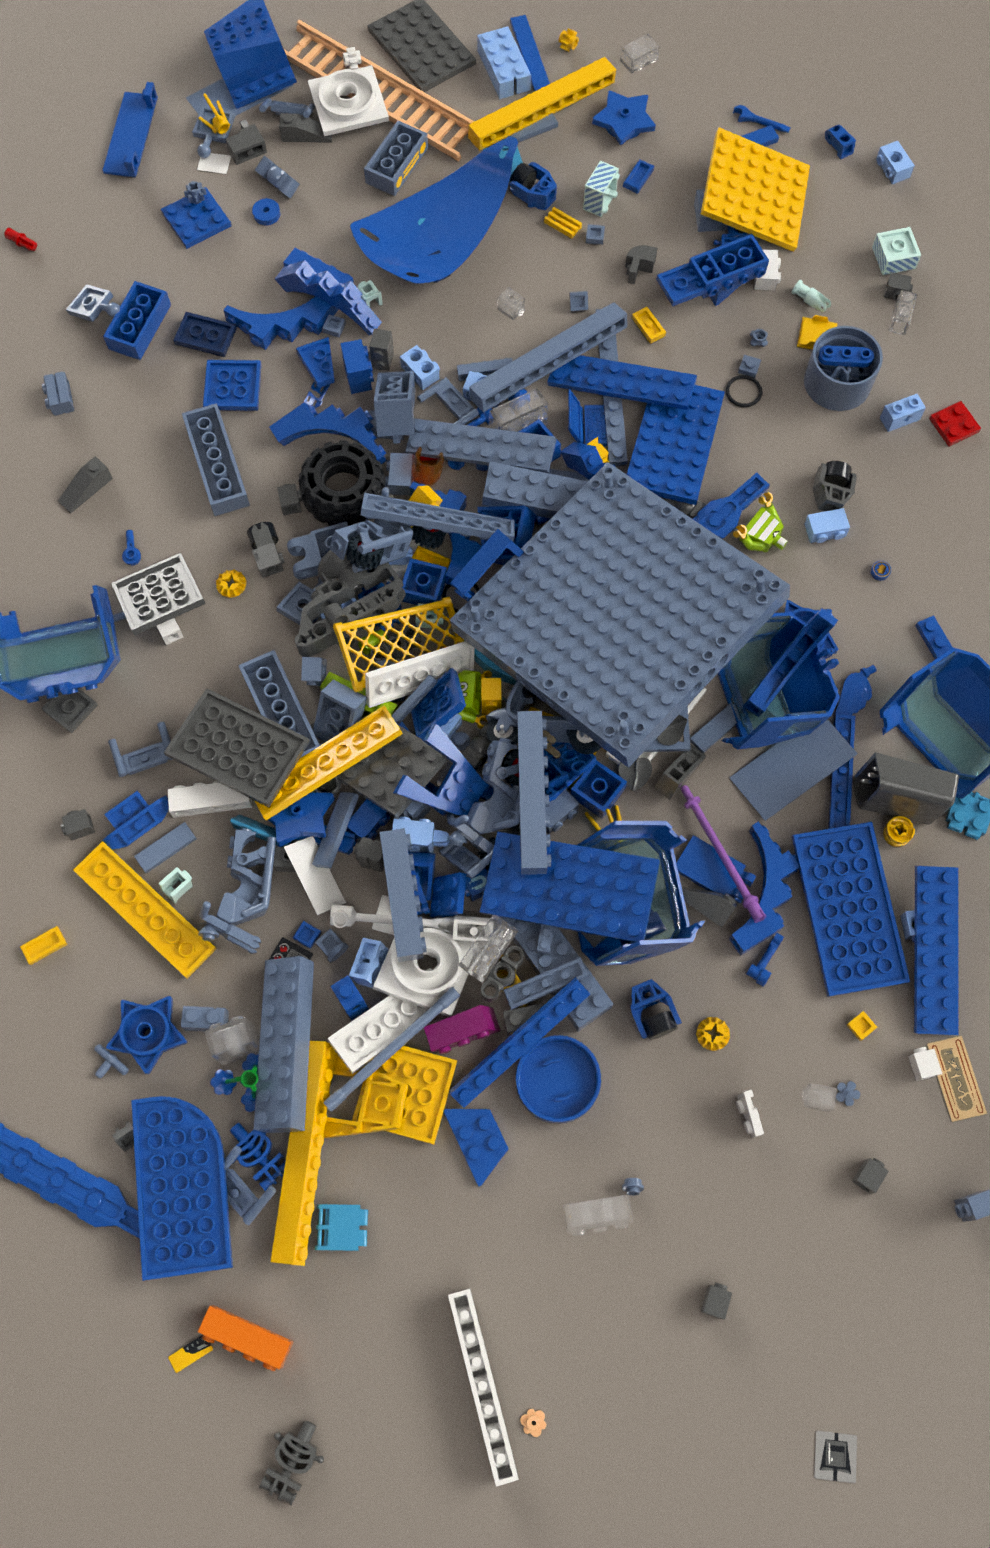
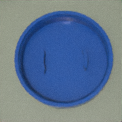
M555 1035L540 1039L522 1055L516 1070V1089L522 1104L532 1115L549 1123H568L582 1117L593 1106L601 1087L600 1067L594 1054L583 1043L567 1036Z

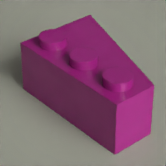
M483 1005L476 1006L424 1027L431 1052H439L440 1055L452 1051L451 1048L463 1047L470 1044L471 1041L480 1040L501 1032L494 1008Z

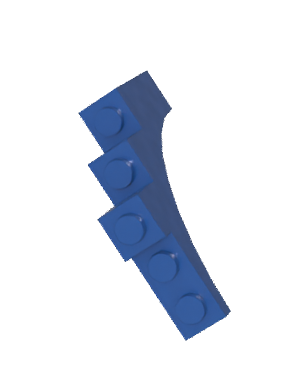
M306 260L284 266L275 277L276 282L285 292H303L328 302L349 316L368 335H372L374 328L377 329L382 323L361 298L363 294L352 281L339 284L328 270L316 273Z
M314 297L297 308L281 313H249L228 305L223 311L227 322L236 324V327L249 334L250 341L254 346L266 350L277 335L290 342L294 341L303 328L319 335L328 315L334 316L339 309L318 297Z
M304 402L269 426L278 442L283 446L308 435L321 433L337 434L362 444L376 455V460L381 465L387 461L384 456L387 454L381 444L377 445L375 442L377 437L371 430L374 427L371 422L373 417L368 410L364 411L361 407L345 416L340 407L337 409L332 404L318 414L313 405L309 406Z
M573 442L561 450L566 466L582 474L588 480L606 464L603 463L596 446Z
M412 482L410 486V495L412 496V494L418 486L426 485L422 483L418 484L416 482ZM449 489L446 495L440 490H433L443 500L440 507L465 510L467 496L462 492ZM451 532L449 536L452 543V556L445 577L446 584L456 588L451 583L452 580L479 551L482 545L474 540L469 541L471 536L465 537L459 533Z
M823 608L814 617H811L794 640L786 647L775 664L767 671L743 706L757 717L764 713L792 674L823 637L835 626L838 619L831 612L825 611Z
M759 821L751 826L749 833L757 845L762 860L763 886L758 903L767 917L761 922L755 923L751 916L741 928L730 936L729 940L740 956L782 930L784 921L780 914L775 913L774 910L792 898L790 887L782 881L795 874L800 868L796 856L791 854L789 850L781 854L780 846L772 841L769 837L768 829L761 825Z

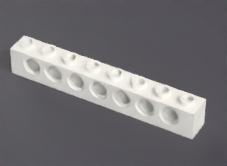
M467 1289L450 1294L448 1297L497 1487L519 1480L471 1290Z

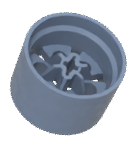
M837 326L822 333L814 344L804 374V386L811 399L818 405L834 411L851 410L865 402L872 390L883 361V354L879 343L865 330L853 326ZM826 345L865 347L873 351L874 359L868 367L830 366L820 363L818 354L820 349Z

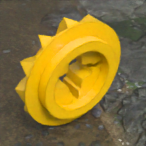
M235 569L225 570L224 573H219V577L216 580V588L224 597H237L245 590L246 579L241 571L238 572ZM233 578V581L235 583H232L229 588L227 582H230V580Z
M708 1017L702 1020L697 1027V1040L707 1050H720L727 1045L730 1039V1028H728L725 1021L718 1017ZM715 1025L716 1032L720 1036H716L713 1042H711V1034L705 1031H711Z

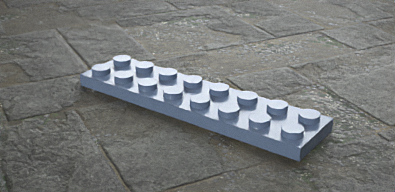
M414 418V435L409 436L405 450L406 453L413 454L414 456L489 466L490 462L549 473L557 440L554 436Z
M364 493L361 516H365L368 519L378 518L389 523L400 522L406 526L416 525L427 530L438 529L444 533L454 532L465 537L476 536L482 540H488L499 529L509 539L514 541V520Z

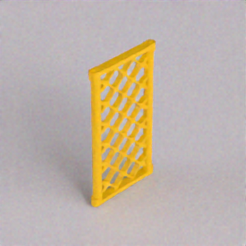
M445 597L440 601L343 624L342 622L334 623L333 628L347 667L353 691L356 693L366 688L365 673L368 672L371 664L380 669L386 666L388 660L399 663V661L391 656L394 649L403 653L400 661L402 662L406 656L410 658L415 657L409 653L412 644L420 648L418 656H421L423 651L426 653L431 652L426 648L429 640L437 644L436 650H439L440 647H447L443 644L446 636L454 640L453 645L464 642V639L455 633V636L449 633L451 626L449 620L455 615L451 598ZM444 607L447 608L449 618L443 615ZM428 611H433L437 615L435 623L426 619ZM411 615H416L420 619L418 627L409 623ZM440 618L448 622L446 630L438 627L437 623ZM398 619L403 624L400 632L391 627L392 620ZM423 622L432 627L429 634L420 630ZM381 623L386 630L383 636L374 632L375 624ZM405 626L414 630L415 633L412 639L403 634ZM363 627L368 632L365 640L356 636L357 628ZM434 629L443 633L440 642L432 637ZM388 630L397 634L395 643L385 638ZM344 631L346 632V634L350 636V640L347 645L345 643V639L342 633ZM417 633L426 638L423 646L414 640ZM371 634L380 640L377 647L368 643ZM400 637L409 642L406 650L397 645ZM352 639L362 643L359 652L350 647ZM383 641L391 646L389 654L380 650V645ZM364 646L374 651L371 659L362 655ZM348 650L356 655V659L353 663L351 661ZM376 653L386 658L383 666L374 662ZM359 657L368 662L365 671L356 666ZM354 669L362 673L361 681L359 682Z

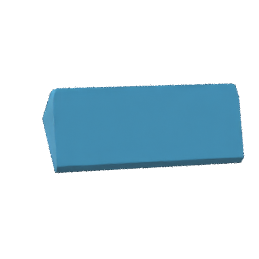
M237 815L230 821L235 829H250L252 832H256L255 837L267 841L268 837L276 838L275 828L246 816ZM289 842V843H287V844H285V845H283V846H281V847H285V846H287V845H290L291 842Z

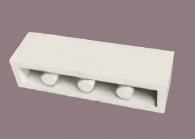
M214 781L212 784L195 783L189 787L178 785L174 786L173 789H168L169 812L173 818L252 808L251 798L217 781Z

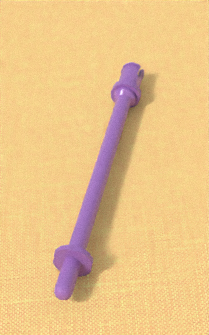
M683 785L681 792L687 800L684 806L686 809L691 808L743 896L742 905L748 909L755 923L761 922L767 916L758 903L759 899L757 896L750 894L698 804L701 799L699 796L694 797L688 786Z

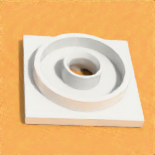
M372 65L358 69L339 70L328 76L308 80L324 136L389 121ZM350 93L355 94V96L350 99H343L340 97L341 95L347 96Z
M423 927L424 932H420V937H425L427 953H423V955L436 958L438 962L436 968L431 971H425L418 966V959L398 962L394 938L373 985V989L425 1009H429L451 987H454L461 995L479 950V942L452 940L453 934L431 927ZM459 998L439 1014L451 1017Z

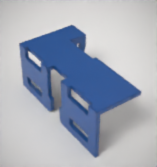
M313 382L311 389L315 390L320 396L317 398L313 393L308 392L304 402L311 406L316 400L314 408L321 406L322 399L329 385L324 386L322 392H320L322 387H315V382Z

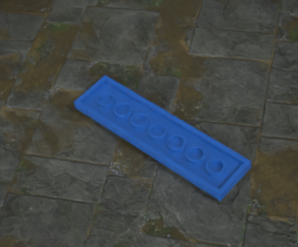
M580 355L551 372L547 382L548 386L688 410L697 375Z
M915 866L914 1033L959 1035L958 867Z

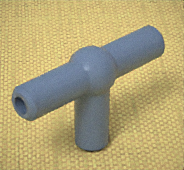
M101 1044L95 1046L94 1051L105 1059V1062L95 1073L98 1078H102L111 1066L122 1075L128 1073L129 1069L117 1059L115 1054H111Z

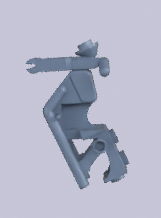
M241 828L240 830H235V836H230L229 848L233 849L232 856H228L227 868H231L230 875L240 881V887L233 893L226 892L223 895L216 917L208 915L211 907L210 902L205 901L202 904L198 921L205 926L199 931L198 935L202 937V940L214 941L220 934L226 940L240 946L251 954L257 953L255 949L260 948L258 944L261 943L260 938L236 927V925L262 917L267 913L270 902L276 838L268 837L266 846L260 847L259 850L248 854L241 853L245 845L255 841L256 832ZM258 864L264 865L263 877L253 873L248 868Z

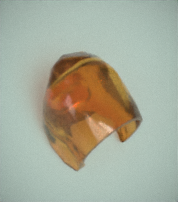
M419 447L412 463L413 479L418 484L422 483L432 487L439 480L443 469V452L439 453V462L436 459L421 461L420 454L422 448Z

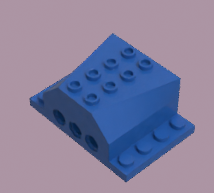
M247 0L204 31L236 109L297 83L264 0Z

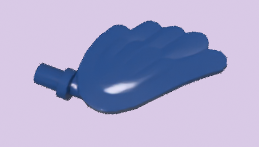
M874 665L860 669L859 673H851L846 678L834 716L835 714H856L859 710L865 708L866 701H869L872 697L871 686L867 678L869 675L877 672Z

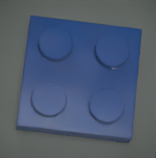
M458 872L434 878L430 917L443 918L463 914L467 874Z

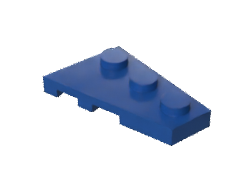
M329 337L296 348L299 358L318 388L335 383Z

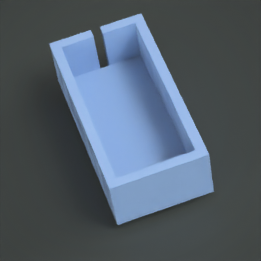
M509 27L477 35V51L499 99L514 95L515 79L516 94L530 91L531 74Z

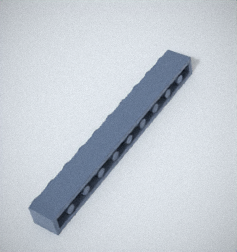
M614 302L471 385L469 387L471 401L483 412L516 394L519 390L526 388L627 328V313Z

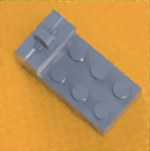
M414 371L382 372L377 375L374 396L377 437L392 436L394 444L401 443V435H414L416 393Z

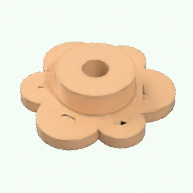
M529 1409L527 1414L522 1415L520 1419L521 1424L524 1426V1432L526 1434L531 1433L534 1437L540 1436L541 1429L546 1428V1422L543 1421L545 1414L541 1410L535 1412L534 1409Z

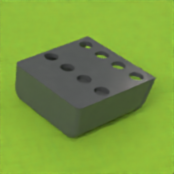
M875 752L854 775L852 781L856 802L860 809L894 817L904 816L911 821L929 825L953 806L959 775Z

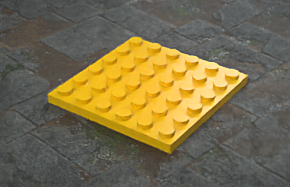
M719 127L715 134L701 215L748 234H753V236L794 252L798 244L810 165Z

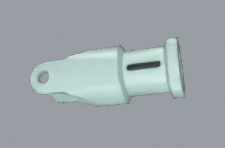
M801 279L792 290L791 294L798 295L804 299L806 304L821 312L826 311L831 306L829 299L816 289L809 288L803 284Z

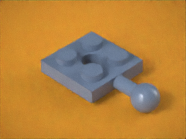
M201 107L192 131L193 137L205 139L203 144L199 145L197 149L200 157L208 158L210 156L211 141L226 143V138L229 136L235 119L234 112L223 110L227 121L230 123V127L224 134H219L218 132L215 134L212 129L199 120V117H202L210 124H213L212 120L215 117L210 107ZM215 108L218 114L221 116L219 109Z
M86 284L67 307L66 311L69 315L93 322L102 310L106 311L109 316L114 317L120 311V306L114 302L109 303L113 298V294L110 291Z
M320 577L318 578V584L315 587L323 583ZM298 582L277 606V612L300 625L303 608H300L298 605L308 604L312 601L311 595L316 590L315 587L311 589ZM319 617L315 618L312 623L314 624Z

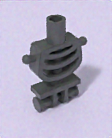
M305 1420L298 1435L289 1432L285 1437H282L281 1433H275L274 1438L280 1441L275 1451V1457L284 1469L280 1473L271 1467L267 1468L265 1473L275 1478V1481L272 1482L264 1476L259 1486L260 1489L263 1488L269 1491L268 1495L270 1496L274 1492L279 1494L278 1500L281 1501L283 1499L290 1503L289 1505L291 1506L297 1493L293 1494L288 1491V1486L297 1491L302 1487V1484L289 1478L292 1472L295 1474L306 1473L312 1468L314 1461L318 1463H323L324 1461L323 1456L316 1455L318 1447L309 1443L317 1427L315 1424ZM286 1442L293 1448L292 1452L286 1446ZM281 1450L288 1457V1462L283 1459ZM301 1454L310 1455V1458H303L300 1456ZM296 1463H308L305 1468L295 1467ZM279 1481L284 1483L282 1490L277 1487Z

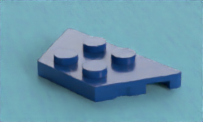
M444 1109L449 1125L478 1187H480L509 1148L490 1109Z

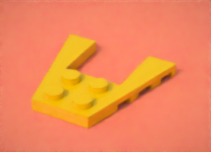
M336 1053L333 1075L352 1078L362 1069L360 1068L352 1074ZM375 1071L366 1079L358 1122L327 1117L323 1134L324 1139L400 1129L408 1085Z

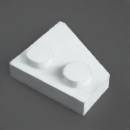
M749 1090L737 1097L736 1105L740 1114L743 1113L745 1117L744 1127L747 1134H751L752 1138L763 1135L764 1132L756 1107L754 1108L750 1098L754 1096L753 1092Z

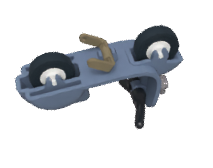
M518 681L514 687L507 685L506 689H503L502 699L506 701V708L496 709L486 715L489 723L486 733L490 743L493 740L499 741L500 738L512 740L511 744L517 745V712L523 711L526 704L532 706L537 702V696ZM542 716V718H546V730H543V737H547V749L544 750L554 758H560L561 756L560 752L550 745L556 742L570 743L575 751L585 755L593 754L602 748L564 717Z

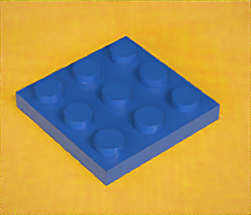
M206 186L207 194L204 195L205 200L199 204L189 203L188 198L183 197L161 208L163 216L186 249L231 227L230 220Z
M207 360L203 407L217 403L219 410L258 411L261 360Z
M453 668L437 679L438 683L411 711L416 736L424 740L432 724H437L441 727L466 707L458 673Z

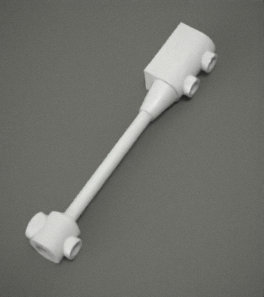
M332 905L330 925H334L337 928L352 927L355 921L393 924L392 916L356 913L353 906ZM460 915L434 919L422 918L423 927H431L453 934L452 940L494 943L496 918Z

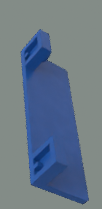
M147 82L142 93H124L103 167L104 174L128 177L137 176L158 99L153 82Z

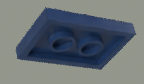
M185 312L173 341L175 345L225 357L237 327L233 323Z

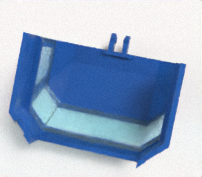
M98 585L92 586L94 593L90 594L96 617L24 633L20 631L16 611H10L7 616H2L0 612V688L19 700H26L27 703L39 701L38 697L46 696L47 699L59 697L58 693L60 692L63 695L77 693L78 688L86 687V690L98 688L97 684L103 683L121 660L107 589Z
M774 613L718 673L728 705L732 702L736 706L741 719L740 721L738 720L731 704L740 737L724 738L721 741L732 744L736 749L758 748L810 735L831 717L840 699L830 669L835 668L839 664L838 659H831L827 662L825 660L831 657L835 651L831 647L822 651L818 643L785 683L764 713L757 717L743 706L767 671L775 664L786 647L805 625V622L793 613Z
M952 648L911 675L879 711L880 718H883L884 727L882 728L883 735L897 727L936 769L958 774L956 798L963 799L990 778V666L978 654Z
M614 821L577 844L578 846L660 860L651 908L653 912L657 911L667 930L649 940H639L633 944L622 945L619 939L608 937L595 948L581 932H578L581 951L596 966L632 964L677 950L692 943L698 929L705 922L699 921L690 926L674 854V848L687 840L682 835L678 836L667 821Z

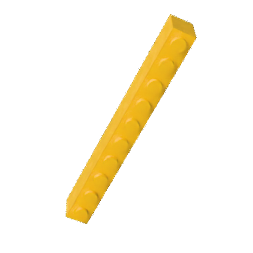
M605 57L596 60L468 125V138L481 151L552 113L554 114L615 82L616 68Z
M310 1041L305 1131L290 1132L270 1261L273 1263L305 1266V1260L308 1255L307 1246L311 1233L310 1225L314 1211L315 1191L318 1185L317 1176L321 1164L320 1155L324 1143V1127L327 1121V1107L323 1102L330 1096L333 1064L336 1057L335 1050L326 1041Z

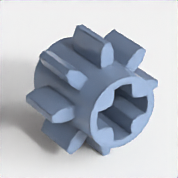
M192 181L185 185L187 190L184 191L185 198H188L189 203L199 204L205 200L204 195L207 193L205 187H202L201 182Z

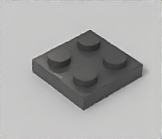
M78 688L77 693L63 695L61 692L58 693L59 697L51 698L41 709L72 734L98 704Z

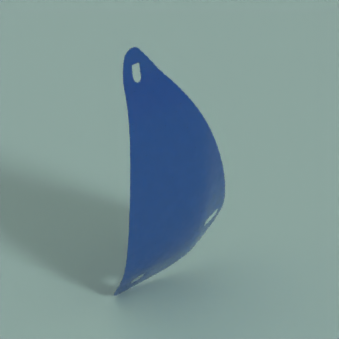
M508 137L486 148L439 182L375 214L351 223V231L360 249L373 263L409 282H433L453 273L465 262L481 242L499 211L508 188L518 140L515 137ZM503 146L509 147L505 157L501 159L499 154ZM425 218V220L423 221V223H422L421 225H419V224H418L419 219ZM360 228L371 232L379 238V241L370 239L360 231ZM438 250L441 251L439 254L430 255ZM406 273H415L419 275V277H412L407 275Z

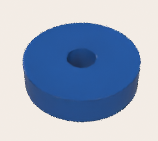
M261 199L252 208L255 221L261 225H272L280 218L279 205L272 199Z

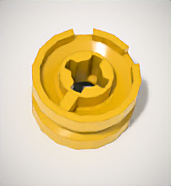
M904 816L893 817L883 829L884 839L894 847L905 846L915 834L913 823ZM897 829H900L902 831L900 835L898 834Z

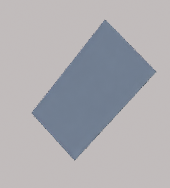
M223 78L191 94L186 99L199 114L202 106L210 107L203 96L205 93L215 108L218 109L216 101L219 100L223 110L234 112L235 116L294 85L292 84L238 109L234 105Z
M827 719L810 735L778 742L729 778L766 821L858 753Z

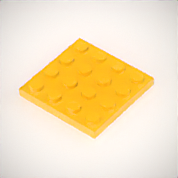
M403 1046L376 1070L377 1072L408 1085L400 1129L387 1130L386 1132L435 1145L458 1061ZM366 1080L363 1082L352 1121L358 1122Z

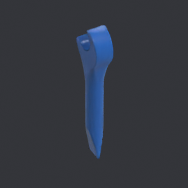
M738 105L734 107L733 114H741L738 122H755L764 126L772 125L774 129L787 133L790 131L791 127L752 113L746 106Z

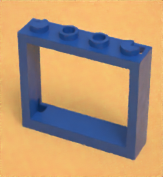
M497 529L452 580L451 583L456 587L454 591L468 602L476 594L470 589L506 548L517 557H520L524 551Z

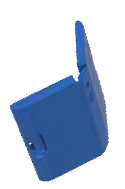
M568 389L569 432L578 443L584 444L583 407L580 406V402L573 392ZM584 405L585 444L598 437V443H601L602 446H607L604 405Z

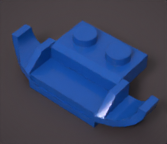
M136 791L104 814L116 830L102 841L110 849L128 847L163 821L169 810L168 797L165 795L151 805H148L141 794Z

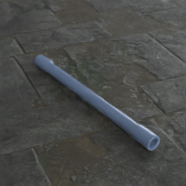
M451 987L424 1014L346 1084L323 1102L331 1112L336 1109L349 1094L439 1013L457 1000L460 994L455 988Z

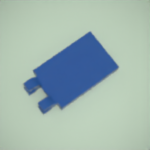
M693 835L676 862L679 874L707 891L718 892L723 895L727 893L741 904L744 898L715 848ZM729 856L743 882L751 887L756 876L750 872H745L746 865Z

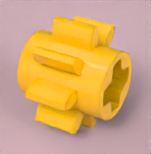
M569 28L567 31L563 30L558 39V42L561 43L560 48L570 52V49L574 50L579 42V38L576 37L577 32Z

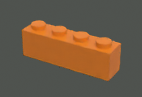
M214 1305L209 1306L198 1330V1333L203 1334L202 1339L214 1344L216 1340L223 1343V1349L232 1353L238 1350L243 1353V1358L252 1362L258 1359L264 1362L263 1367L271 1371H275L276 1368H283L294 1342Z

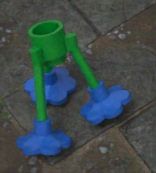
M250 1053L247 1055L246 1061L242 1063V1068L245 1072L241 1076L234 1078L231 1070H217L214 1075L215 1077L210 1080L211 1086L214 1087V1093L217 1095H229L232 1093L233 1087L236 1086L237 1082H240L244 1088H247L245 1095L241 1097V1103L245 1105L247 1112L255 1111L257 1090L255 1085L258 1082L259 1054Z

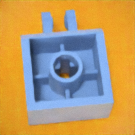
M408 817L393 819L392 830L405 828V834H410L412 850L409 851L434 853V846L446 847L450 842L447 839L449 833L447 831L435 830L434 822H431V820L419 819V821H414Z

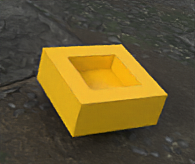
M864 1011L847 1024V1027L859 1041H862L877 1028Z

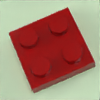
M962 401L932 414L929 418L948 447L979 433L981 427Z

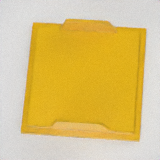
M815 315L813 318L802 317L797 347L813 350L818 337L825 331L837 327V323L829 322L828 317Z

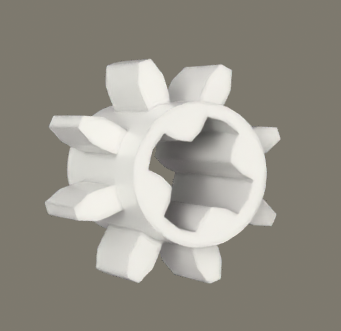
M355 47L346 48V53H343L345 67L349 66V69H357L358 64H362L360 51H355Z

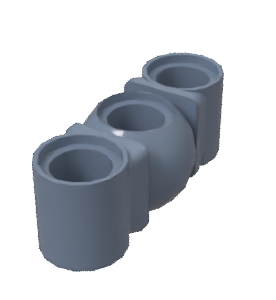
M263 156L255 168L257 173L290 199L300 183L266 156Z

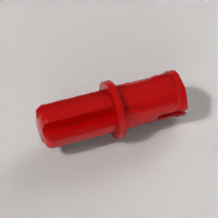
M10 227L4 232L5 238L15 242L19 247L23 246L35 251L38 246L37 242L27 238L24 233H19Z

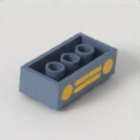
M397 121L364 168L366 184L396 196L427 151L428 134L401 121Z

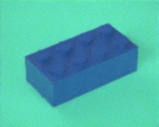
M134 281L120 306V311L114 316L103 336L108 349L141 360L171 306L167 291Z

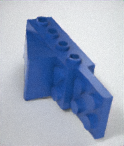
M753 234L693 256L689 258V263L658 274L656 280L672 306L698 296H702L703 299L710 297L714 305L717 306L742 284L765 275L769 259Z

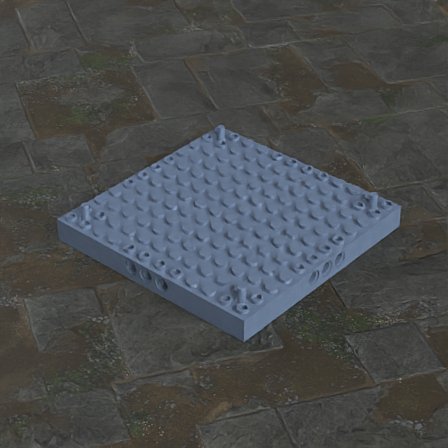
M607 462L521 548L524 553L520 557L514 555L449 621L456 634L629 768L790 597V585Z

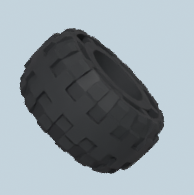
M339 440V443L333 444L331 441L325 443L324 447L320 449L317 447L310 453L311 457H307L303 462L298 480L300 494L308 512H311L318 521L322 523L327 522L329 526L346 521L348 526L358 522H365L366 519L368 520L365 516H361L364 493L381 496L382 489L385 487L384 472L380 462L376 460V455L368 449H364V446L356 442L349 444L347 440ZM338 473H350L358 478L357 483L347 490L336 491L325 486L327 480Z

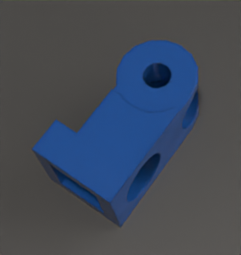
M838 124L825 131L826 141L835 148L840 159L854 153L856 139L841 125Z

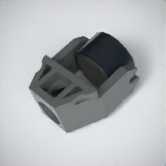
M829 461L826 464L822 463L821 467H818L813 486L818 509L823 511L841 509L854 495L857 475L851 473L852 468L849 464L842 461Z
M260 522L251 526L247 530V535L251 547L254 549L252 552L262 578L284 571L282 566L285 563L281 552H277L275 546L279 538L274 525L271 522Z

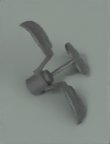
M678 715L657 737L658 742L667 746L676 744L683 735L687 719ZM638 757L629 768L622 762L619 765V775L627 781V786L631 791H636L648 782L652 773V764L648 758Z

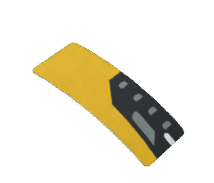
M200 1336L170 1355L168 1359L175 1372L178 1373L211 1352L213 1347L210 1342L205 1341Z

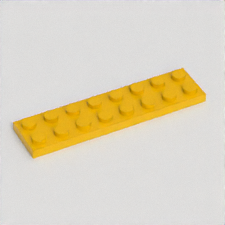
M385 705L300 758L269 808L255 801L265 820L270 819L403 734Z
M103 841L73 869L187 979L216 950V947L209 941L202 940V937L198 935L199 931Z

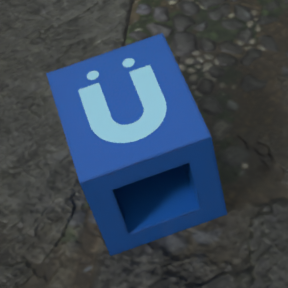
M486 868L472 879L466 877L465 896H470L472 901L483 897L488 877Z

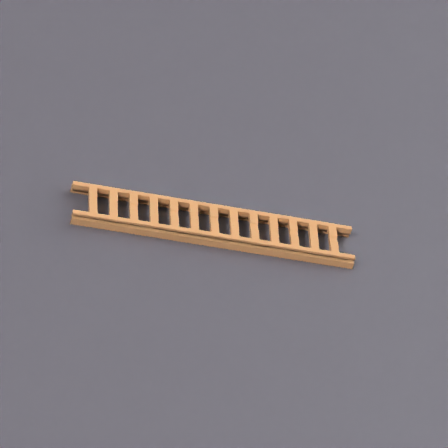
M297 21V32L304 35V37L290 52L284 49L288 61L316 78L344 70L346 67L342 59L328 75L322 72L337 56L343 58V53H346L347 47L303 21ZM311 41L317 43L303 59L297 57L301 50ZM324 48L330 51L315 67L310 65ZM361 56L362 64H358V68L373 66L376 78L382 81L379 84L381 93L389 86L395 88L384 100L386 110L402 93L408 96L393 113L387 110L389 121L394 124L397 121H401L417 128L414 124L428 109L434 111L435 113L419 130L427 133L441 117L448 119L434 136L428 134V144L459 161L461 159L460 152L454 148L467 135L468 125L474 121ZM350 93L347 96L352 98L355 96V94ZM415 101L421 104L407 121L400 118ZM455 124L460 126L461 129L447 144L440 141Z

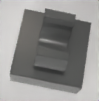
M128 1121L126 1122V1127L121 1130L116 1128V1133L112 1135L114 1141L124 1152L134 1146L133 1124Z

